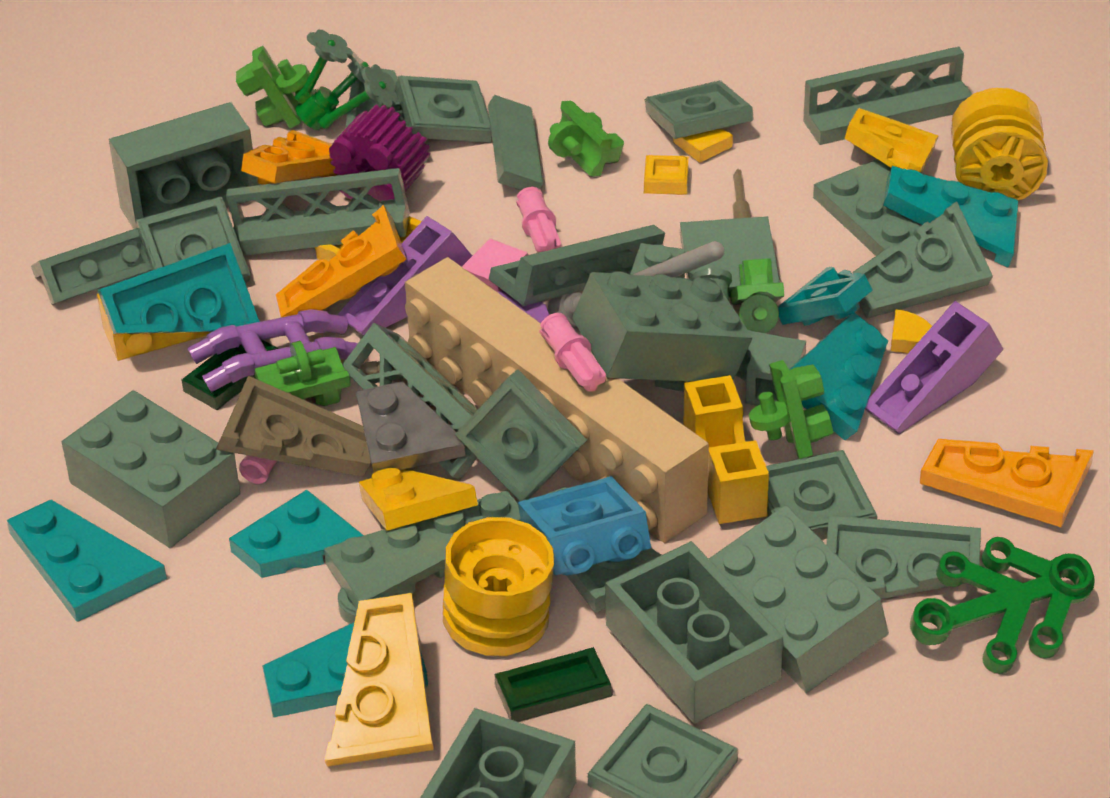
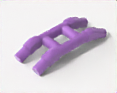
M309 309L299 311L296 315L237 327L235 325L221 327L207 334V338L187 349L194 362L198 364L216 353L219 355L228 349L237 348L241 344L244 347L246 353L233 356L222 362V366L202 376L210 392H213L230 382L234 383L243 377L254 375L255 368L291 357L290 347L267 351L261 340L286 335L290 343L300 340L304 345L306 353L318 349L325 350L336 347L340 360H346L358 343L348 342L343 338L322 337L311 342L306 333L332 332L344 334L348 328V320L345 316Z

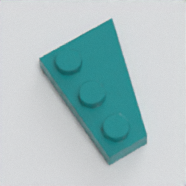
M891 167L887 178L883 206L923 225L927 221L930 223L941 216L946 208L957 202L977 244L995 253V262L1007 268L1009 267L1014 255L1018 211L1017 199L1009 198L1001 193H991L965 186L957 181H947L928 176L916 170Z
M856 313L844 319L790 368L793 369L807 365H814L822 378L824 394L801 401L802 406L809 409L823 404L831 419L833 431L844 440L858 431L889 341L877 328L868 324Z

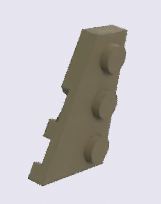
M250 376L247 377L216 447V450L364 477L371 462L362 425Z

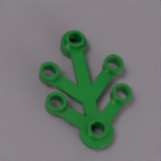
M1003 537L991 538L986 543L982 553V562L985 567L970 562L965 555L955 551L947 552L941 557L936 569V575L942 584L948 587H958L965 582L990 592V594L953 606H949L944 601L936 598L924 599L916 605L910 619V630L920 643L938 645L948 639L952 629L1004 613L996 637L988 642L982 655L984 666L989 671L997 674L1008 672L1016 660L1017 649L1015 645L1031 603L1050 597L1044 620L1034 627L1029 637L1028 645L1036 656L1051 658L1057 654L1063 642L1061 629L1070 605L1086 600L1095 585L1092 567L1083 557L1073 553H1066L1049 561L1014 547L1011 541ZM991 551H1001L1002 553H1004L1006 558H996L995 556H993ZM954 565L960 569L961 573H951L945 566ZM1011 566L1036 579L1022 583L997 572H1004ZM1061 578H1068L1072 580L1075 585L1068 584L1064 582ZM922 623H932L938 630L928 629ZM1038 636H1048L1054 644H1044L1039 640ZM992 651H1001L1008 659L998 660L993 656Z

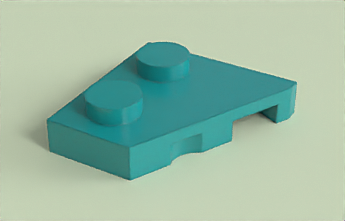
M306 489L230 537L229 542L231 553L257 575L264 578L286 573L292 568H309L324 564V548L342 543L349 538L364 535Z

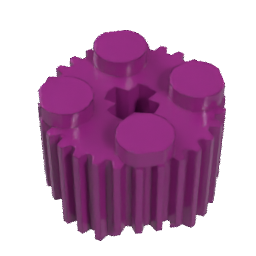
M374 105L369 112L364 111L362 114H358L335 139L329 148L330 158L333 159L330 163L335 166L333 172L338 175L399 168L406 192L423 172L422 170L425 168L423 163L430 156V153L427 151L430 147L425 144L427 141L426 137H423L419 132L413 134V128L407 127L406 121H399L398 117L400 114L395 112L394 107L387 109L386 105L381 107ZM391 184L372 186L367 193L379 201L395 199ZM339 190L348 199H353V197H351L350 195L346 194L342 190Z

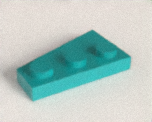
M231 243L97 290L114 334L213 332L225 326L235 325L237 327L260 322Z
M48 500L7 519L10 535L76 622L167 579L164 564L53 500Z
M354 622L262 665L273 718L337 705L338 696L341 695L345 678L346 659ZM421 653L424 682L426 687L428 686L427 670Z

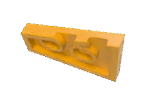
M295 130L287 133V139L283 137L273 139V146L261 145L245 153L241 171L258 177L257 182L262 185L306 180L316 176H337V173L333 172L335 166L330 163L333 160L330 158L329 148L332 144Z
M384 205L372 214L376 222L358 236L355 231H352L341 240L343 246L329 261L325 259L315 261L276 294L281 317L296 315L299 311L309 309L323 311L339 300L351 298L362 286L377 277L391 274L398 268L400 263L407 260L394 220Z
M937 439L921 469L920 484L1062 527L1092 465L1094 450L1076 449L1075 456L1049 454V447L1030 446V452L1027 453L1003 451L997 443Z

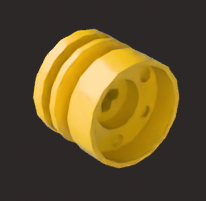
M989 88L972 94L960 103L952 116L951 124L955 175L958 182L987 192L1001 193L1018 201L1025 199L1035 192L1045 179L1048 166L1046 145L1043 140L1042 117L1037 104L1026 94L1010 88Z
M487 517L467 523L452 535L446 546L443 624L450 637L462 647L485 656H509L528 650L542 639L549 625L550 591L552 589L554 570L553 548L543 533L532 525L519 520L504 517Z

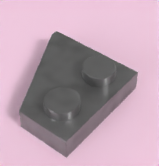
M403 381L356 391L373 473L385 468L403 470L466 456L464 444L456 437V432Z

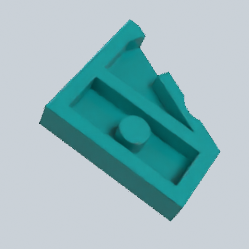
M827 267L778 306L779 319L782 325L802 321L804 326L814 324L824 317L832 315L835 320L843 319L855 313L860 308L858 302L873 290L865 274L851 273L849 270H842L837 273L834 267Z

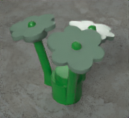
M318 29L316 33L310 32L307 35V41L315 46L314 50L319 56L304 87L295 95V99L299 102L295 108L296 113L307 126L314 130H320L321 128L327 130L337 119L370 98L374 102H378L380 106L386 105L387 109L398 102V96L394 91L396 86L393 78L388 73H383L377 64L369 67L367 62H364L347 47V42L342 37L328 34L321 29ZM347 58H350L351 62L347 67L351 73L333 91L323 86L319 89H313L327 61L344 63ZM357 79L364 83V92L336 109L339 104L338 98Z

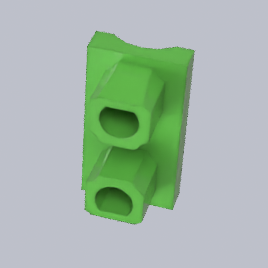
M264 46L252 50V62L236 71V83L246 96L262 89L267 93L268 96L255 102V110L264 126L267 127L285 120L289 128L301 123V119L295 110L299 104L295 99V94L304 87L310 75L306 65L297 64L291 66L290 62L284 59L276 66Z
M562 101L560 106L562 112L561 120L550 127L549 149L559 157L570 156L590 176H601L605 163H617L619 161L624 140L616 133L607 134L602 129L601 119L594 112H584L573 101Z
M771 258L743 260L742 264L738 265L740 286H736L730 292L731 305L741 304L738 315L747 330L767 333L778 322L779 311L775 302L784 297V283H773Z
M300 340L290 343L291 357L254 369L257 380L301 399L313 397L316 404L322 406L339 403L342 388L351 386L350 376L341 363L336 347L325 350L318 349L306 353L304 345Z
M783 360L770 363L769 367L777 401H774L772 392L759 394L760 405L753 408L749 413L751 427L755 430L767 431L769 440L780 439L782 437L781 427H783L787 441L795 444L798 458L802 459L812 456L811 443L833 434L831 419L823 404L803 410L801 401L824 394L821 375L814 365L789 369Z

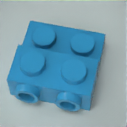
M612 476L518 502L521 521L532 525L543 533L553 548L554 575H576L589 570L594 564L608 560L613 562L625 561L636 557L641 551L651 548L646 511Z

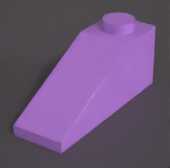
M426 216L402 243L407 260L400 263L398 268L391 274L383 277L379 276L364 285L337 315L345 316L348 320V325L363 336L373 323L386 328L408 317L405 311V281L447 257L462 267L473 256L451 230Z
M954 301L869 397L865 410L900 434L973 385L1004 350L991 325L957 301Z

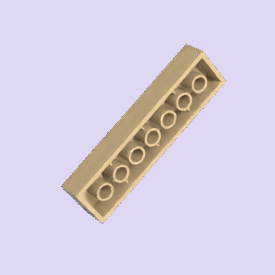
M449 257L405 281V311L408 316L409 328L408 343L452 385H455L470 396L477 406L481 407L513 372L519 369L587 439L562 465L574 479L589 483L612 476L646 511L649 532L664 544L707 515L708 442L618 378L606 377L605 382L599 384L595 391H586L583 386L578 384L568 369L559 367L555 361L554 350L539 332L540 329H543L540 326V322Z

